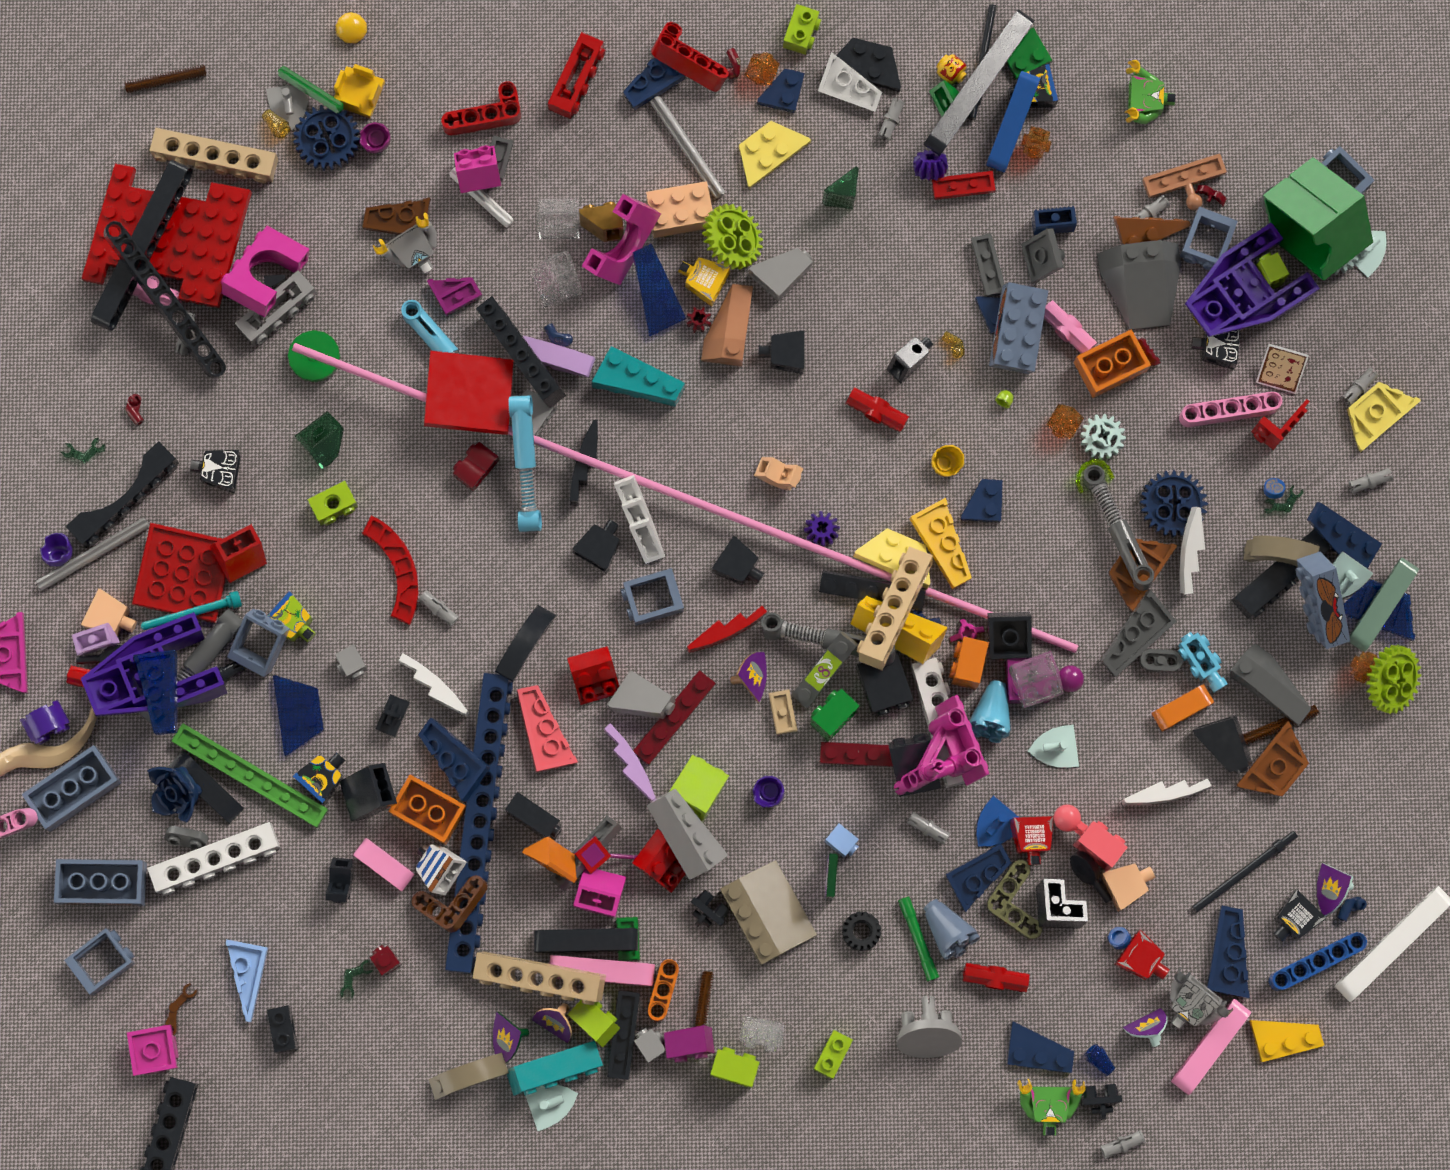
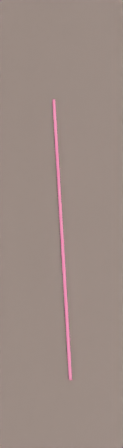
M297 343L292 348L294 352L426 402V393ZM509 426L508 434L513 436L512 426ZM534 435L535 445L623 479L634 475L637 483L641 486L887 581L891 579L892 574ZM929 587L926 589V596L987 619V613H993ZM1032 628V637L1076 653L1078 645Z

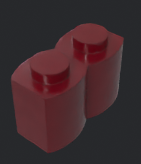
M478 442L476 445L472 444L466 451L467 457L463 461H457L453 467V476L471 491L476 490L499 461V456L481 442Z

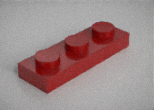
M993 171L945 176L944 178H938L937 181L931 180L934 200L995 193L996 191Z

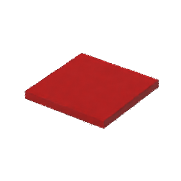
M430 350L424 426L508 435L513 359Z
M150 522L132 605L173 614L221 600L226 576L210 545L222 538ZM219 609L197 615L196 618L197 620L216 623Z

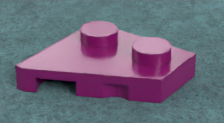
M472 277L427 280L446 316L483 297Z

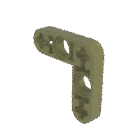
M1017 860L1011 865L988 899L987 909L991 914L1024 937L1035 939L1042 932L1038 921L1011 903V900L1030 873V865L1024 860ZM1016 865H1024V871L1026 873H1021L1017 877V879L1020 880L1019 884L1014 878L1008 877L1009 874H1011L1012 876L1015 875V873L1017 872V869L1015 868ZM1010 881L1014 884V891L1012 893H1006L1003 890L1004 882ZM997 891H999L1002 896L1009 898L1007 901L1004 898L1002 899V901L1000 902V906H1002L1001 909H992L993 904L991 903V901H997L1000 897V895L996 894ZM1011 911L1019 913V922L1012 923L1009 921L1008 915ZM1024 917L1028 919L1025 922L1027 925H1036L1035 930L1037 934L1032 933L1029 935L1027 927L1022 926V929L1018 927L1023 922Z

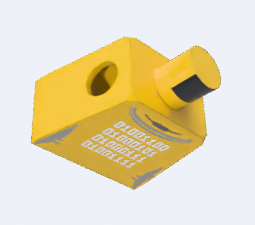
M698 258L694 266L683 261L678 273L687 277L685 287L708 305L713 306L730 274V267L725 268L723 264Z

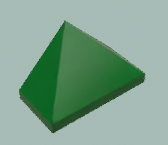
M943 80L929 91L941 117L959 94V91L946 80Z

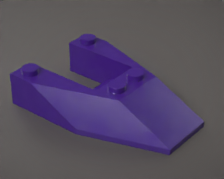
M1269 223L1223 253L1186 301L1185 305L1208 337L1271 322L1313 297L1320 289L1307 272L1275 293L1253 262L1276 248L1283 240L1272 223Z
M194 612L133 636L81 678L96 716L168 710L208 702L228 694L217 666L176 682L165 655L205 639Z

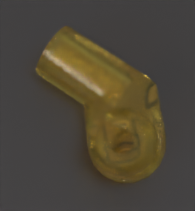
M946 331L941 340L950 344L954 358H962L965 354L963 340Z

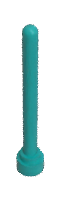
M238 591L230 592L228 596H225V599L145 621L141 624V629H152L193 612L197 616L224 607L236 609L242 607Z

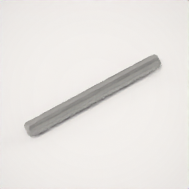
M660 96L654 97L650 104L703 182L707 181L708 189L714 198L722 197L725 191L662 98Z
M145 518L138 520L63 566L36 581L37 586L42 591L145 531L149 528L148 522Z

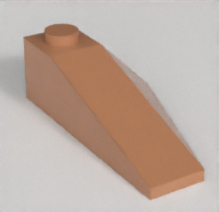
M732 284L704 339L701 361L742 367L753 286Z

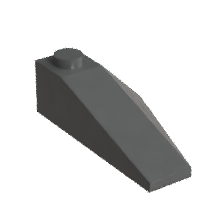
M1256 643L1240 657L1231 669V678L1299 726L1311 711V707L1275 658Z

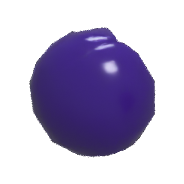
M53 533L45 537V544L40 548L42 560L47 565L60 567L70 560L73 549L67 536L63 533Z
M774 776L760 778L752 790L755 803L763 808L778 806L785 796L783 783Z

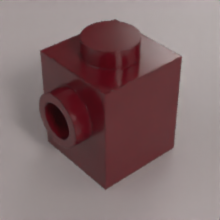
M381 945L372 951L373 956L370 959L383 977L402 965L388 945L386 947Z

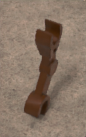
M190 983L183 987V993L169 1005V1016L164 1025H171L174 1028L173 1036H176L178 1033L177 1013L179 1008L189 998H194L198 994L197 989L193 994H187V989L192 985Z

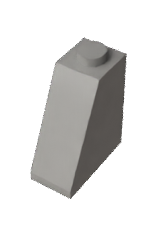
M796 248L751 266L748 275L779 302L812 268L813 261L809 253Z
M630 670L607 706L614 713L664 719L666 715L672 713L676 701L670 694Z

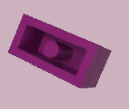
M703 1025L664 1032L667 1059L675 1060V1063L687 1062V1058L695 1057V1060L706 1059L708 1054L715 1053L712 1027Z

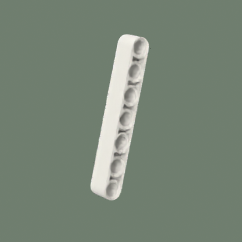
M1439 886L1435 887L1336 983V989L1349 1002L1353 1001L1450 906V897Z

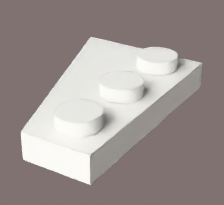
M831 52L818 91L876 112L882 92Z

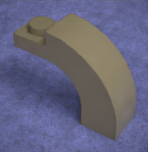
M1253 536V539L1246 542L1243 560L1248 562L1279 561L1298 567L1297 559L1319 552V546L1286 537Z
M502 1053L448 1070L428 1080L434 1098L437 1100L468 1087L496 1079L509 1072Z

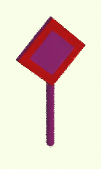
M596 836L574 853L590 874L609 858L635 859L637 855L609 854Z

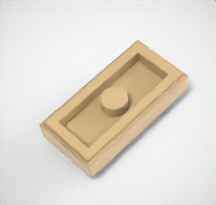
M790 690L769 693L776 735L797 732Z

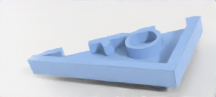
M226 939L243 1015L246 1022L252 1023L268 948Z

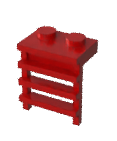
M1306 399L1281 429L1263 416L1251 431L1254 434V438L1274 450L1308 411L1305 407L1310 401Z

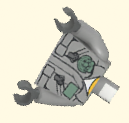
M1179 967L1171 984L1170 999L1173 1002L1171 1008L1177 1012L1171 1022L1177 1028L1182 1029L1187 1022L1193 1026L1198 1024L1207 1025L1223 1017H1228L1233 1008L1231 1010L1225 1008L1227 1001H1223L1193 977L1190 972L1187 975L1182 974V968Z

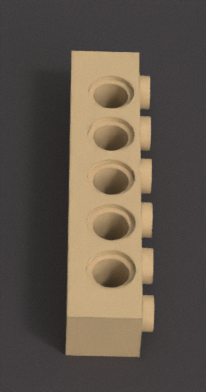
M155 128L150 147L152 156L160 162L175 160L184 165H192L198 170L205 171L206 169H211L221 175L230 173L240 179L254 178L259 183L273 182L278 163V157L274 152ZM174 145L179 146L176 151H169L170 147ZM198 150L195 156L189 155L190 151ZM212 154L219 155L217 159L209 160ZM232 158L239 159L236 164H229ZM253 162L259 163L256 168H254V169L249 168V165H250L251 163H253Z
M910 546L906 553H902L899 559L900 567L898 571L894 570L890 579L892 584L890 588L886 587L882 596L883 603L881 606L877 605L874 612L875 619L873 623L868 624L865 631L867 636L858 645L857 652L859 653L860 662L883 670L930 571L933 555ZM912 570V571H914L915 573H914V574H908V573H906V571ZM899 588H905V589H907V590L904 591V592H901V591H899V590H897V589H899ZM892 605H896L899 608L891 609L889 607ZM882 623H889L890 626H888V627H883V626H881V624H882ZM881 641L882 643L880 645H875L872 642Z
M483 951L477 952L473 978L479 979V983L485 985H492V982L500 983L499 987L512 989L513 986L520 987L522 992L533 993V990L541 991L540 995L553 997L554 994L561 995L563 1000L574 1001V998L582 999L584 1004L594 1005L595 1002L602 1001L606 975ZM496 965L501 967L502 973L500 976L495 974L494 969ZM517 969L522 972L521 980H517L515 977ZM537 973H540L543 977L541 984H538L535 980ZM557 977L563 980L562 988L556 985ZM578 981L584 984L583 992H579L576 988Z

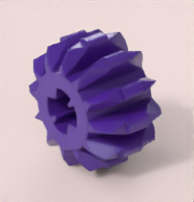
M927 150L918 152L913 161L915 176L920 177L921 180L928 179V181L931 179L937 181L938 178H944V174L948 170L946 154L938 156L933 151Z
M819 511L818 518L814 513L811 514L812 520H806L805 522L809 527L804 528V532L810 533L806 539L809 541L814 538L813 543L817 544L820 541L822 547H825V541L832 545V538L837 539L838 534L836 531L840 530V526L834 525L837 522V518L829 520L831 513H827L826 517H823L822 511ZM820 525H822V528L823 526L826 527L825 533H822V531L818 532Z

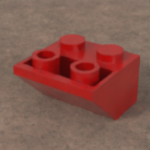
M252 524L210 545L229 583L267 564L262 543Z
M608 646L567 658L580 705L613 696L619 688Z
M659 829L655 831L632 862L645 875L670 893L673 892L686 874Z

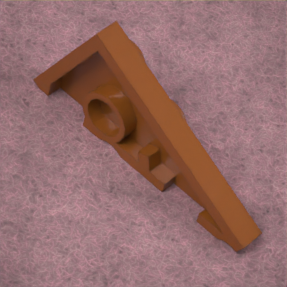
M1113 217L1121 245L1157 241L1191 226L1190 221L1182 219Z

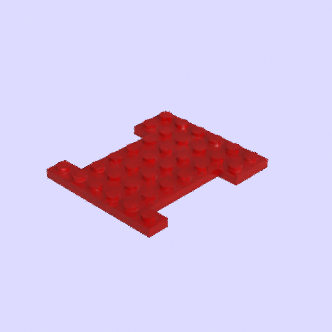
M116 163L114 165L81 278L85 282L103 285L108 267H116L120 260L104 237L103 231L110 222L117 221L132 236L154 193L151 190L132 187L136 174L134 167ZM211 182L206 201L181 197L149 260L160 276L183 281L178 297L180 301L220 308L223 297L221 280L226 273H230L252 195L250 189ZM110 227L109 234L117 237L119 236V230L116 227ZM127 244L121 246L122 252H124Z

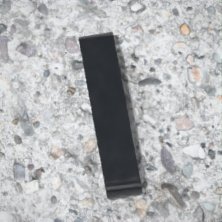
M637 928L534 930L535 953L638 951Z

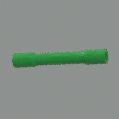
M910 896L898 900V903L919 954L927 982L939 978L936 966L930 956L917 921Z

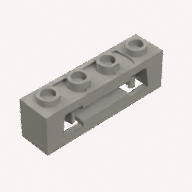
M299 270L275 289L277 291L276 303L269 313L287 298L286 295L288 293L292 299L288 300L265 320L266 323L264 325L260 318L263 319L264 317L252 310L235 323L237 329L253 347L264 343L268 338L267 335L272 331L279 330L286 319L296 316L299 308L304 304H310L315 299L317 294L315 288Z

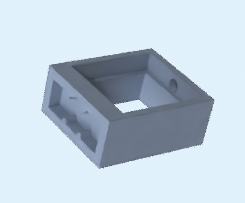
M1340 146L1335 151L1333 149L1329 150L1323 157L1325 160L1322 164L1326 167L1334 159L1340 160L1361 181L1355 187L1361 194L1375 181Z
M1199 207L1180 257L1184 258L1183 260L1187 263L1203 265L1204 269L1210 271L1221 255L1227 251L1238 221ZM1198 223L1227 233L1218 258L1189 248Z
M672 568L623 582L624 589H621L623 600L629 603L630 608L627 609L630 621L634 620L635 626L684 612ZM665 578L673 606L639 616L631 588Z
M252 609L245 614L227 657L265 677L273 670L290 628L285 626L282 621L266 616L263 611ZM253 622L278 635L268 660L243 647Z
M105 928L64 960L90 995L94 996L135 964L132 960L135 956L128 947L123 948L119 942L122 939L115 930L110 931V929ZM108 938L125 962L95 984L78 960Z

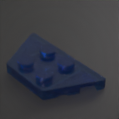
M1371 579L1343 604L1345 616L1359 621L1383 584ZM1403 594L1381 629L1414 641L1415 633H1413L1412 626L1413 616L1410 610V594Z
M274 675L273 681L284 756L287 757L300 746L308 743L310 739L325 731L319 689Z

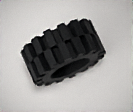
M856 912L851 914L843 924V940L853 950H869L879 941L881 925H879V921L874 915L867 912ZM858 923H864L870 929L869 936L864 940L857 939L853 934V928Z

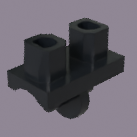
M390 694L375 729L396 737L410 702Z
M704 890L698 897L695 896L690 901L704 912L703 914L697 910L693 912L692 915L698 919L695 925L699 927L703 923L709 928L712 922L706 918L708 916L719 926H722L730 909L720 902L716 909L712 910L708 904L714 896L707 890Z
M1116 1084L1103 1085L1105 1097H1097L1096 1085L1085 1086L1083 1099H1080L1081 1106L1098 1104L1099 1107L1091 1108L1092 1115L1099 1114L1101 1120H1106V1113H1113V1106L1105 1107L1106 1103L1122 1102V1095H1118Z

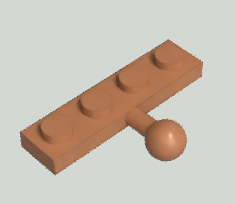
M1219 153L1143 177L1142 182L1149 199L1185 188L1188 196L1186 199L1187 207L1190 210H1198L1202 206V198L1195 194L1192 185L1226 175L1227 171Z

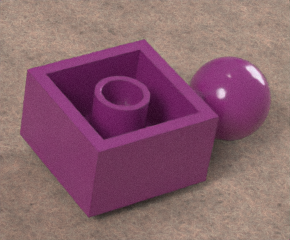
M1049 657L1006 659L1005 681L1008 692V704L1049 703L1052 699L1051 686L1059 685L1066 692H1075L1082 687L1084 675L1078 667L1073 665L1063 667L1058 673H1050ZM1026 676L1033 680L1030 685H1028L1027 681L1023 680Z

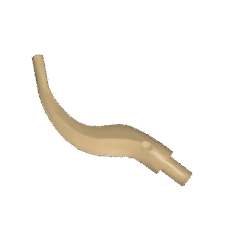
M92 706L83 728L66 743L59 746L22 743L1 752L0 777L16 768H52L71 759L85 745L95 726L97 716Z

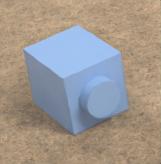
M838 824L825 839V843L844 858L847 854L852 856L859 847L856 844L859 839L841 824Z

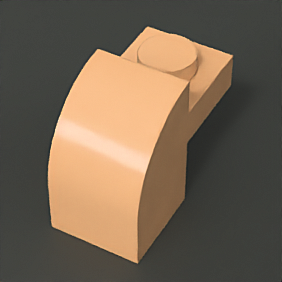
M762 457L754 476L770 485L790 491L792 487L796 488V485L799 483L803 468L798 465H786L773 457Z

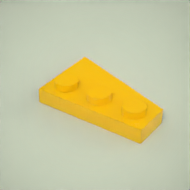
M1249 1020L1261 1062L1324 1046L1319 1025Z

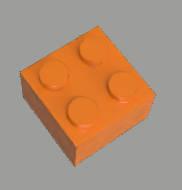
M963 637L961 642H957L953 655L957 660L951 665L949 678H952L951 684L977 689L980 684L989 642Z

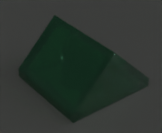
M857 166L824 189L822 198L824 206L853 209L859 172Z

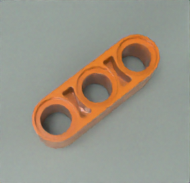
M1203 684L1151 714L1163 732L1215 702Z
M672 959L664 960L661 963L650 999L648 1015L651 1020L656 1022L662 1021L667 1015L678 977L679 967ZM666 964L674 965L676 970L673 975H666L663 972ZM660 985H667L670 992L667 996H660L657 993ZM658 1005L663 1008L664 1013L661 1017H654L651 1010L654 1006Z

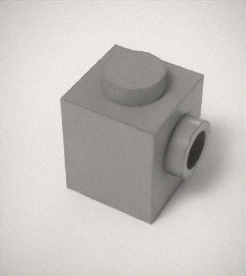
M354 644L335 654L339 661V664L336 665L342 676L346 675L348 679H358L365 674L364 671L368 670Z
M645 1028L635 1035L637 1039L634 1042L648 1063L666 1052L662 1045L665 1040L659 1031L654 1033L652 1029L648 1031Z

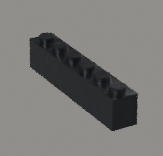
M1315 529L1301 540L1319 546V552L1327 557L1325 553L1331 549L1328 542ZM1276 561L1231 601L1247 619L1252 615L1255 618L1265 611L1263 606L1269 602L1272 605L1281 597L1278 594L1283 589L1288 591L1296 584L1294 579L1298 577L1296 574V568L1298 567Z

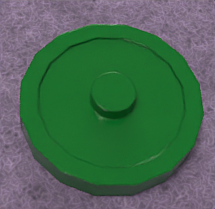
M312 330L304 332L294 339L289 348L288 359L290 367L298 377L304 381L319 382L326 380L335 373L336 367L292 351L294 344L297 343L340 360L339 347L333 337L325 332Z

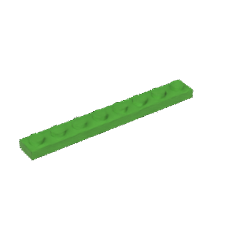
M183 723L172 739L174 744L316 828L319 827L328 812V809Z

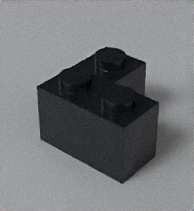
M1043 879L1036 886L1039 928L1080 929L1088 922L1086 901L1066 900L1064 879Z

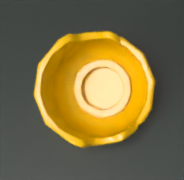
M345 13L339 17L335 25L337 37L345 43H358L364 39L367 33L366 21L356 13Z
M954 445L941 446L931 457L933 470L942 477H952L964 467V454L960 448Z

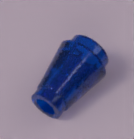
M1097 1043L1084 1053V1056L1087 1058L1086 1061L1104 1073L1105 1076L1110 1075L1116 1067L1104 1048Z

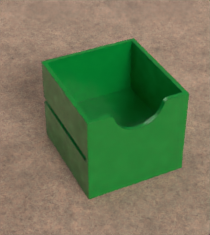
M1314 157L1263 195L1269 223L1274 225L1283 238L1279 246L1323 281L1373 243L1365 196Z

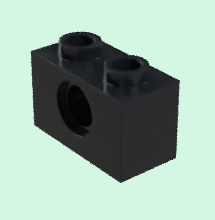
M287 1005L268 1009L267 1014L274 1053L279 1054L298 1050L291 1006Z

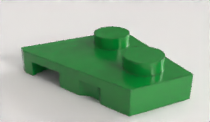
M1034 27L1028 31L1007 60L1006 64L1016 81L1021 71L1028 72L1052 63V58Z

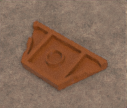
M1136 539L1148 565L1154 571L1155 580L1177 545ZM1120 555L1108 572V575L1128 609L1133 612L1147 590L1140 591L1134 587L1132 578ZM1144 574L1138 576V579L1141 581H1147L1149 579L1148 576Z
M1288 721L1237 783V787L1283 797L1304 771L1309 762Z

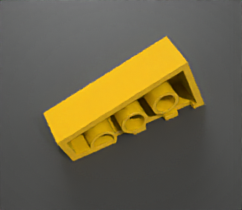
M866 596L858 603L850 624L865 632L868 624L873 623L875 619L874 612L877 605L881 606L883 602ZM894 606L889 607L891 609H897V607ZM909 613L895 643V649L924 664L940 648L948 627ZM882 623L881 626L888 627L890 624Z

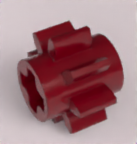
M693 307V313H687V318L691 320L687 322V327L692 326L693 333L697 330H701L704 333L706 326L711 327V322L707 321L711 318V313L706 314L704 307L701 310ZM699 317V319L702 320V323L695 321V318Z

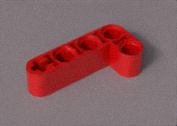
M667 22L651 49L652 55L705 88L714 92L719 91L729 75L728 70L721 64L678 40L682 34V28L677 23Z
M510 81L502 82L498 88L500 99L498 103L446 112L441 118L444 132L447 135L454 136L518 123L521 119V110L516 86ZM505 91L513 92L511 96L503 95ZM509 110L516 111V114L512 116L507 115L506 113ZM490 113L497 115L494 119L486 117ZM469 117L476 118V121L473 123H468L466 120ZM450 121H453L452 126H449Z

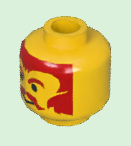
M946 54L936 66L938 68V76L951 85L956 82L960 84L967 76L965 73L966 64L954 54L949 56Z

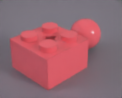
M1062 805L1054 813L1056 827L1064 832H1076L1079 838L1073 846L1079 851L1089 854L1097 865L1105 871L1110 870L1128 848L1125 845V840L1116 834L1114 836L1107 831L1108 827L1102 822L1098 821L1096 823L1093 821L1088 826L1083 823L1079 810L1073 805Z

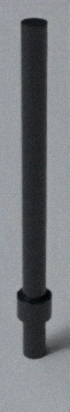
M990 4L988 7L978 65L989 51L997 8L993 4ZM982 97L968 115L969 120H976L978 106L981 105Z
M1291 831L1281 840L1277 839L1274 841L1269 849L1192 906L1194 911L1198 913L1276 853L1280 854L1283 852L1288 844L1298 838V835Z

